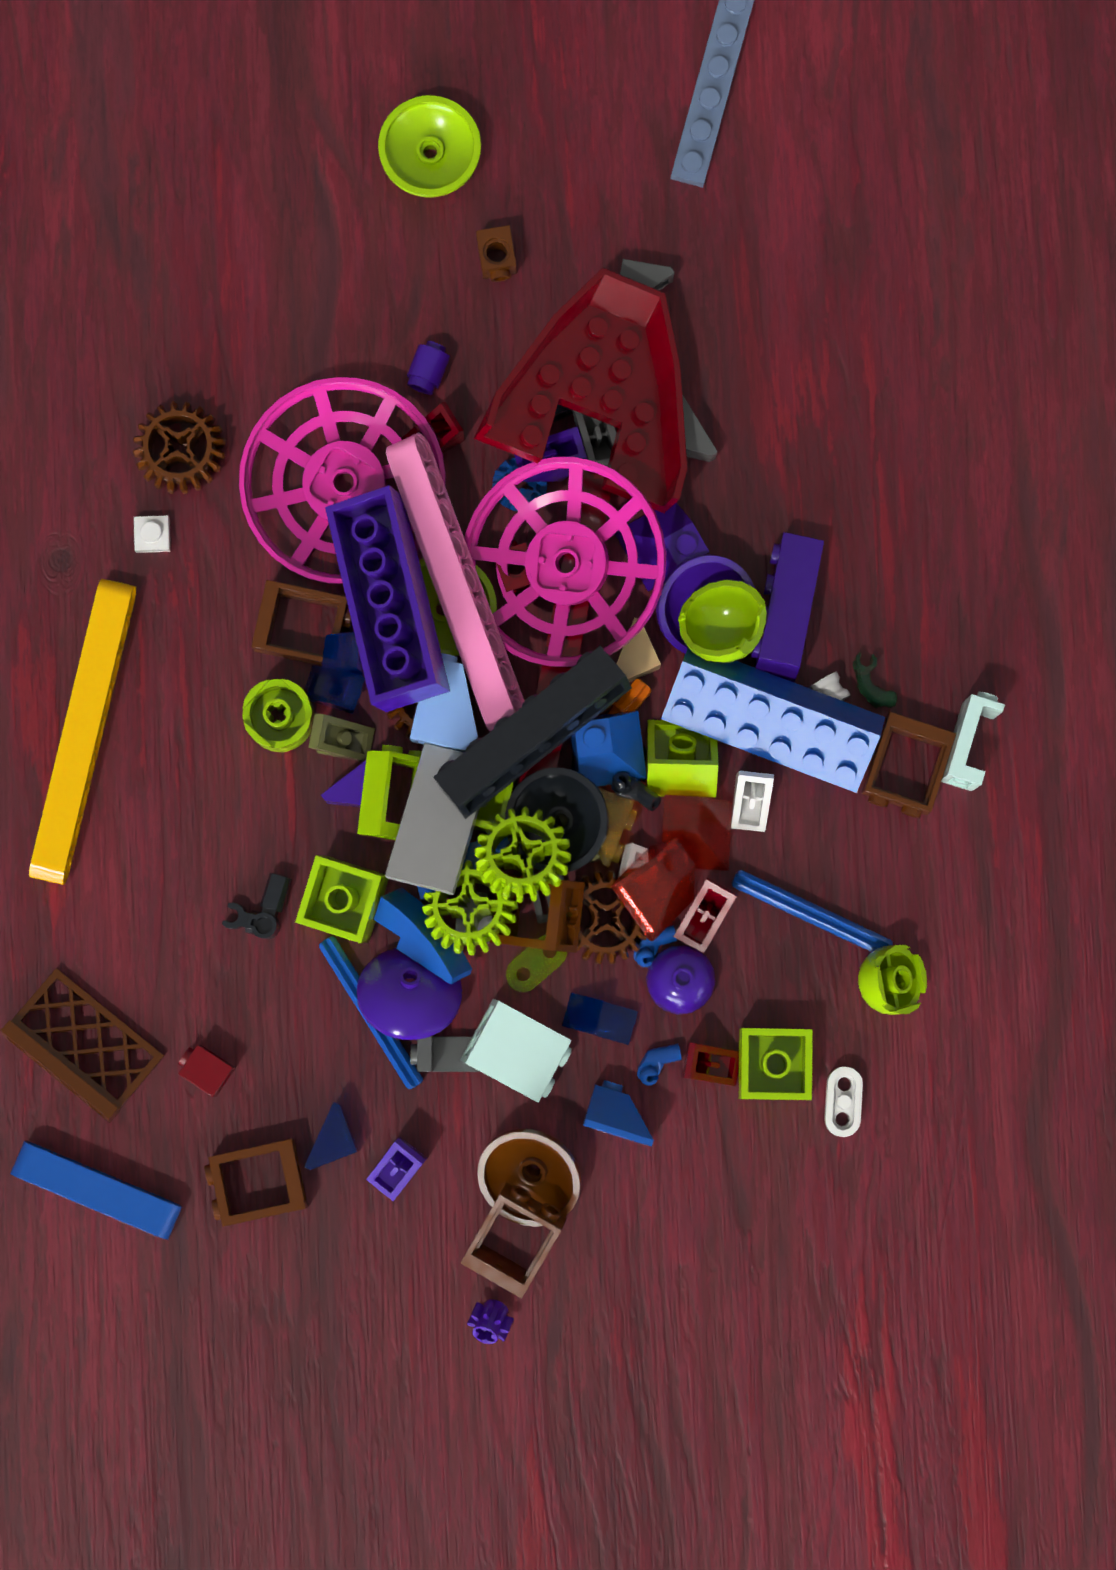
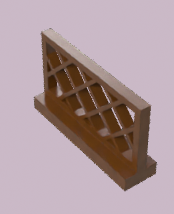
M57 968L15 1017L9 1020L0 1030L3 1037L109 1123L117 1116L122 1106L164 1058L163 1054ZM57 979L69 988L70 1002L49 1004L48 990ZM73 992L82 1000L74 1001ZM44 996L45 1004L36 1005ZM90 1005L96 1011V1024L76 1025L74 1006ZM70 1007L72 1026L51 1028L49 1009ZM45 1009L47 1028L31 1030L21 1022L30 1011ZM100 1014L109 1022L100 1023ZM117 1027L123 1033V1045L103 1047L101 1028ZM97 1029L99 1048L78 1050L76 1031ZM72 1031L74 1050L58 1052L52 1047L51 1033ZM39 1034H47L48 1043ZM127 1036L136 1044L127 1045ZM144 1049L153 1058L145 1068L129 1069L128 1050ZM124 1051L126 1070L105 1072L103 1053ZM99 1053L101 1072L85 1074L79 1069L78 1055ZM65 1056H74L75 1065ZM139 1074L131 1083L130 1075ZM126 1075L127 1089L117 1100L106 1091L105 1077ZM92 1078H101L102 1087Z

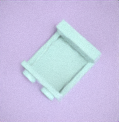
M978 692L977 696L972 694L962 703L953 732L956 733V737L941 782L968 791H973L982 785L986 771L966 766V761L980 716L995 719L1004 710L1005 705L997 702V696Z
M493 999L460 1060L539 1103L541 1097L546 1098L551 1092L555 1083V1079L552 1077L558 1065L563 1067L572 1051L569 1048L572 1040L506 1004Z

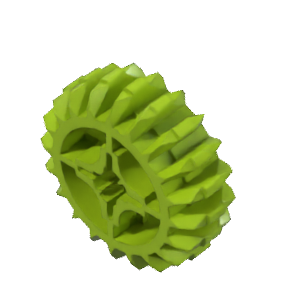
M526 807L522 809V816H516L514 809L510 808L508 810V819L505 820L502 815L497 814L495 816L497 826L486 823L484 827L488 835H478L477 840L481 847L475 848L474 851L475 857L480 859L475 863L477 871H484L481 875L483 883L492 882L490 886L491 892L496 893L503 888V899L508 900L512 893H516L517 902L521 903L524 900L523 894L530 893V899L535 902L538 890H541L545 896H548L550 894L548 884L559 887L561 879L558 875H567L568 867L563 863L571 861V854L565 851L570 847L569 840L562 838L564 835L562 827L553 828L555 819L552 816L542 822L543 813L540 810H537L534 816L530 817L529 810ZM523 832L537 834L546 842H542L541 839L529 840L524 836ZM512 834L513 840L509 847L501 849V853L494 855L499 843L505 837ZM518 842L521 843L522 850L528 855V858H526L527 868L524 866L523 859L521 860L517 853L519 851ZM552 855L546 868L534 876V865L545 860V856ZM499 868L517 870L521 873L522 879L510 877Z
M466 860L464 864L465 869L461 870L457 887L462 885L460 895L454 899H447L449 896L447 893L435 891V893L425 892L424 898L431 904L423 906L422 911L425 915L430 916L424 923L427 928H434L431 936L434 940L442 938L441 945L443 948L447 949L454 943L453 950L456 954H460L464 946H467L469 955H475L477 945H480L482 951L486 953L489 951L488 941L492 940L496 946H500L499 932L507 936L511 933L505 923L516 922V916L510 913V911L518 909V904L514 900H509L516 893H512L508 900L503 899V888L496 892L498 900H489L488 897L478 896L475 883L483 884L490 888L492 882L483 883L481 875L484 871L474 870L472 862ZM471 896L477 909L473 908L474 912L470 913L469 919L463 907H467L466 904L470 902ZM493 912H496L492 921L481 930H478L479 922L484 917L493 916ZM443 915H451L452 918L462 919L465 933L458 932L447 926Z

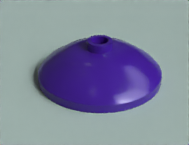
M699 555L680 563L665 578L662 593L656 605L657 620L663 635L676 649L685 654L688 649L680 635L678 618L683 604L695 591L709 583L722 580L741 581L755 588L747 572L737 563L719 555Z
M393 948L377 955L363 969L357 984V1001L363 1017L377 1031L397 1039L417 1040L439 1033L454 1020L461 1006L462 984L461 980L449 984L401 951ZM412 978L415 979V981L407 982L405 981V979Z

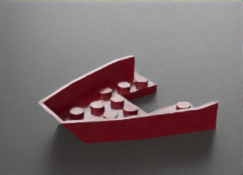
M602 268L552 316L496 391L473 439L538 464L544 455L557 405H562L618 428L607 467L616 470L630 480L645 495L654 510L665 513L679 501L687 473L681 369L666 295L659 290ZM604 477L601 489L629 500L632 498L625 489L611 479Z

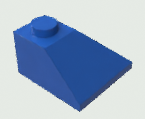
M638 710L596 716L571 736L575 771L585 775L597 787L611 785L613 776L618 772H626L631 777H635L640 781L647 780Z
M606 1080L603 1081L602 1086L594 1085L582 1125L652 1147L654 1140L630 1096L622 1093L624 1086Z

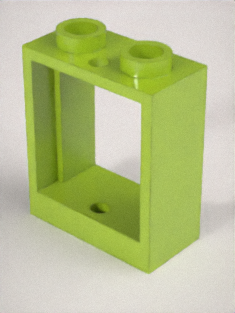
M382 745V751H367L357 834L396 840L400 824L385 822L392 765L413 768L412 787L422 751L409 750L408 754H403V747Z

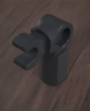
M270 873L260 906L263 907L262 912L251 910L250 913H247L242 905L228 903V908L238 912V919L235 922L223 920L222 925L233 930L245 927L246 933L253 934L262 939L274 938L280 931V922L277 915L278 912L283 911L292 879Z

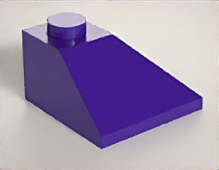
M677 502L665 513L654 510L663 531L666 547L665 578L683 561L695 556L709 554V550L693 522ZM646 515L628 524L636 541L638 564L657 565L654 534ZM617 531L615 536L627 555L623 536L620 531ZM640 578L647 592L653 590L655 579Z

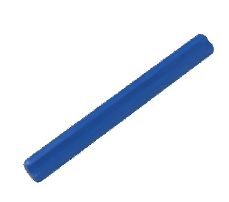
M738 870L732 880L734 888L870 952L880 947L893 945L892 940L743 870Z
M333 936L328 937L319 944V948L363 1017L357 1001V984L360 976L337 939ZM363 1017L406 1088L410 1090L421 1084L423 1077L417 1072L416 1066L411 1065V1058L400 1040L377 1031Z

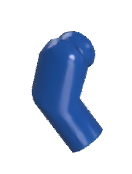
M674 925L643 932L648 935L647 940H638L637 944L640 950L637 952L633 951V958L639 966L649 967L660 945L677 942V939L673 937L676 933Z
M679 1044L653 1048L645 1053L637 1069V1076L644 1085L651 1086L658 1081V1076L664 1064L682 1060Z

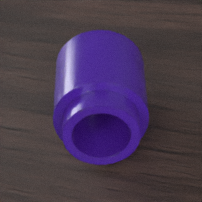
M427 341L426 345H418L407 373L409 378L407 386L427 395H432L434 389L439 388L450 360V356L445 353L446 348L432 341Z

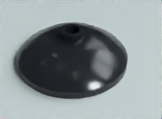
M566 768L542 769L521 781L509 798L505 820L509 818L508 810L510 808L514 809L516 816H522V809L524 807L528 808L530 817H533L537 810L542 811V822L552 816L555 819L553 828L561 827L558 824V817L561 814L567 816L568 823L562 827L564 829L562 838L568 839L570 847L565 851L571 854V861L563 863L568 867V872L588 864L599 853L606 840L609 828V813L606 801L599 788L589 778L577 771ZM523 832L524 836L529 840L541 839L542 842H546L537 834ZM512 834L507 836L510 844L513 840ZM518 842L519 851L517 853L521 860L523 859L527 864L526 858H528V855L522 850L521 843ZM552 855L545 856V860L536 863L533 868L543 871Z

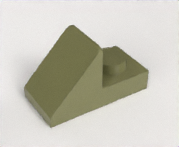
M315 714L308 748L317 750L319 754L364 762L367 758V751H371L375 728L325 714Z

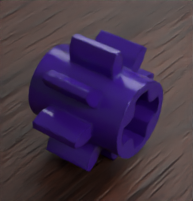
M490 1299L485 1301L483 1305L478 1302L475 1304L467 1325L474 1327L472 1333L478 1341L485 1344H494L498 1338L505 1341L514 1318L508 1317L509 1310L505 1304Z

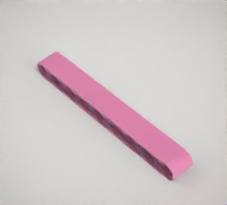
M416 433L388 446L386 449L387 460L483 720L491 732L500 719L513 715L522 707L524 698L431 447L421 433Z

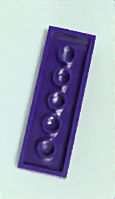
M388 485L325 507L371 705L384 712H388L450 692L409 517L400 493Z

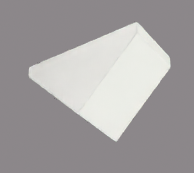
M739 771L737 773L731 828L765 832L774 774Z

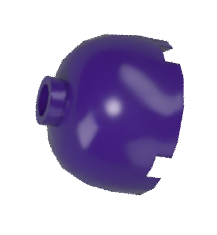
M686 945L671 946L658 953L649 966L646 975L648 992L654 1003L664 1011L677 1015L693 1013L702 1008L713 995L716 984L715 971L708 957Z

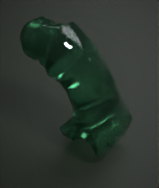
M859 652L854 657L853 669L858 684L857 687L861 694L876 709L883 706L887 708L896 706V692L892 690L887 691L872 683L871 671L877 665V657L871 654L870 665L866 667L860 662L861 652Z

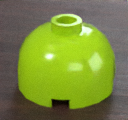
M907 945L880 947L871 952L860 966L858 984L862 998L868 1006L882 1014H910L918 1009L921 1004L917 1003L920 993H926L927 975L923 961L918 954H912L908 950L910 947Z

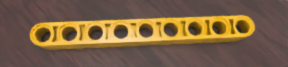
M107 579L99 581L30 863L29 877L62 885L68 879L134 607L136 586Z

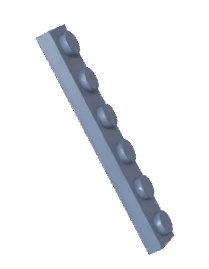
M719 0L671 173L672 180L702 188L704 186L754 0Z

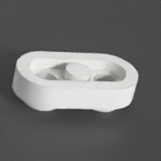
M851 1067L836 1068L827 1078L825 1125L833 1135L839 1137L851 1136L858 1130L861 1123L863 1081L860 1074ZM843 1077L850 1081V1087L846 1091H842L838 1087V1081ZM841 1112L848 1116V1122L844 1126H839L836 1123V1116Z

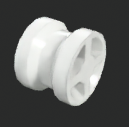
M837 671L809 687L812 690L842 701L851 695L848 689L842 688L840 685V676Z

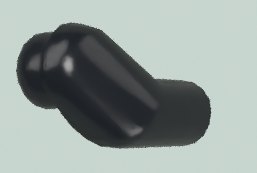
M618 772L613 776L611 788L617 796L638 801L649 811H654L660 805L661 797L637 778L631 777L626 772Z

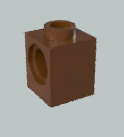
M510 225L477 230L476 240L483 279L490 278L492 282H501L510 279L511 275L517 274ZM496 249L502 250L506 254L505 259L500 262H493L487 256L492 250Z

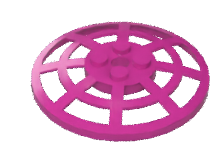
M334 377L316 380L295 388L279 398L262 415L254 426L244 447L239 472V491L242 508L249 527L259 543L275 560L289 570L308 579L328 584H343L341 574L316 571L304 566V563L314 548L336 554L333 543L320 540L329 525L325 507L385 487L386 480L394 478L390 465L382 466L377 457L372 453V450L381 434L392 444L402 440L391 427L386 425L396 406L415 422L427 439L446 487L444 458L437 437L425 417L410 401L396 391L373 381L360 378ZM334 390H357L383 398V401L374 417L355 411L333 412L327 392ZM314 395L319 416L310 419L298 427L286 441L268 431L273 422L288 408ZM354 422L366 425L369 428L360 444L351 441H341L336 423ZM323 427L327 445L318 449L312 456L296 447L306 435L317 428ZM260 443H263L279 453L273 470V495L253 499L251 490L252 468ZM290 459L305 468L302 480L303 488L284 492V472L287 461ZM341 474H349L354 479L353 487L347 492H340L335 488V480ZM307 501L310 507L318 514L308 532L295 521L288 509V505ZM277 508L285 525L302 541L291 558L283 553L269 538L259 521L257 512ZM416 539L414 542L416 550L418 552L420 550V547Z
M552 457L542 459L538 464L531 462L515 469L499 480L484 496L474 511L465 533L464 539L475 568L476 560L496 562L498 583L507 604L494 612L493 617L504 647L511 654L529 662L551 667H574L582 655L573 657L561 656L565 636L586 634L603 625H606L615 639L614 642L603 648L609 656L627 645L643 629L653 614L662 593L666 575V547L663 531L655 511L645 495L630 480L616 470L592 460L577 457ZM556 469H569L568 490L549 492L529 502L516 487L523 480L539 473ZM583 470L611 479L625 489L632 498L617 511L602 498L583 492ZM505 495L518 512L506 526L498 549L477 546L487 517L497 502ZM568 501L566 521L547 525L537 512V510L549 504ZM582 503L598 508L607 514L610 519L595 532L590 527L580 523ZM641 509L646 515L654 534L657 565L638 564L636 541L627 522ZM526 520L536 532L528 546L527 552L510 550L516 532ZM617 531L621 532L626 544L628 563L609 561L605 542ZM570 553L575 558V567L571 572L563 573L559 568V560L564 554ZM497 564L501 566L507 576H509L508 564L525 566L526 575L531 585L517 596L513 590L506 592ZM607 575L624 576L626 579L623 588L614 603L609 606L599 590L605 583ZM636 578L655 579L653 591L646 608L635 624L626 631L616 615L628 601L635 586ZM540 596L556 603L553 624L537 618L525 607ZM588 600L599 615L588 622L567 626L571 605L580 604ZM514 615H517L532 628L551 634L547 655L521 646L507 636L499 626Z

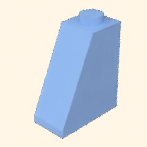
M441 653L450 692L418 702L410 740L418 744L424 745L427 743L465 752L468 745L475 739H478L464 667L463 664L457 663L458 657Z

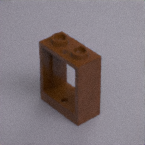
M266 580L252 641V649L254 652L335 669L337 661H343L347 641L342 640L344 627L350 628L352 624L346 597ZM281 597L337 608L327 656L270 644Z
M889 712L885 718L882 733L861 794L869 796L867 800L869 803L887 808L888 803L902 807L900 812L910 817L920 819L921 814H930L956 733ZM892 732L939 747L922 802L874 786Z
M506 874L510 877L522 879V875ZM561 880L559 887L548 884L549 888H551L545 940L517 936L521 903L517 902L516 895L509 899L516 901L518 904V909L510 911V913L516 916L517 920L515 923H505L511 931L508 936L500 932L498 933L501 944L577 953L585 883Z
M294 1138L208 1157L210 1164L204 1165L208 1186L214 1185L217 1199L212 1200L213 1214L215 1220H221L222 1227L308 1208ZM279 1151L290 1203L231 1215L221 1163Z
M506 1183L468 1248L461 1264L522 1299L559 1236L567 1217L563 1216L561 1211L554 1205L549 1203L542 1204L532 1198L526 1189ZM504 1204L509 1205L550 1229L527 1270L482 1244Z

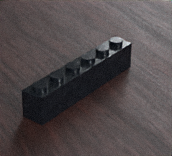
M601 646L594 651L584 653L577 661V664L569 671L556 675L551 680L549 686L541 693L528 697L523 702L522 707L513 715L500 719L494 726V729L485 737L475 739L457 759L444 763L433 777L461 815L467 819L632 689L627 676Z

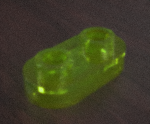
M543 935L538 939L545 940L546 935ZM528 947L508 965L506 970L508 984L518 992L533 990L563 964L567 952L557 951L553 958H546L543 955V949ZM520 968H527L530 971L528 980L520 981L517 978L516 973Z

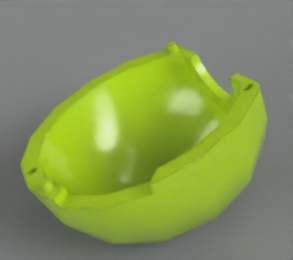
M722 580L709 583L695 591L683 604L678 618L680 635L688 648L706 661L730 663L750 654L760 641L766 623L765 601L757 589L741 581Z

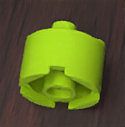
M285 679L266 680L255 685L245 697L242 711L245 729L253 740L267 750L282 753L299 747L308 739L312 731L315 715L313 705L304 690L296 683ZM285 708V720L282 722L276 720L273 723L272 711L274 709L282 711Z

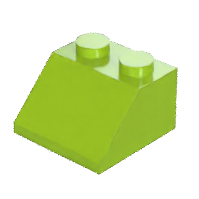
M648 720L646 786L660 797H716L718 778L717 740L665 720Z

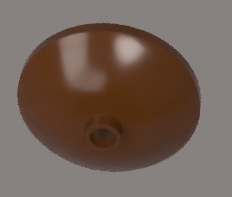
M515 1129L500 1134L483 1151L477 1170L480 1190L491 1207H493L505 1184L508 1183L511 1186L517 1185L526 1189L532 1198L542 1204L549 1203L554 1205L561 1211L563 1216H567L575 1206L581 1191V1173L572 1153L556 1138L537 1130ZM531 1164L537 1165L540 1169H534ZM504 1204L499 1213L507 1220L520 1225L531 1227L543 1226L507 1204Z

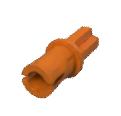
M640 679L634 680L631 684L632 689L625 693L617 703L614 702L612 704L613 707L608 714L636 711L651 693V688Z

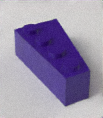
M784 532L780 544L774 543L771 552L770 563L775 564L774 575H767L763 593L764 595H769L766 606V623L760 641L752 651L751 657L756 658L754 668L794 683L801 665L824 545L823 540Z

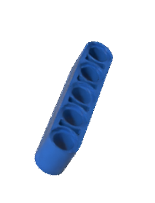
M29 1141L23 1142L10 1173L21 1180L166 1240H169L182 1209L181 1205Z

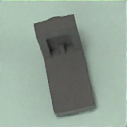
M430 1036L417 1039V1043H411V1065H417V1072H480L460 1060L472 1037Z

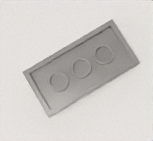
M427 743L424 744L385 873L386 878L451 895L455 894L479 809L465 819L440 789L433 777L444 763L457 759L464 752Z

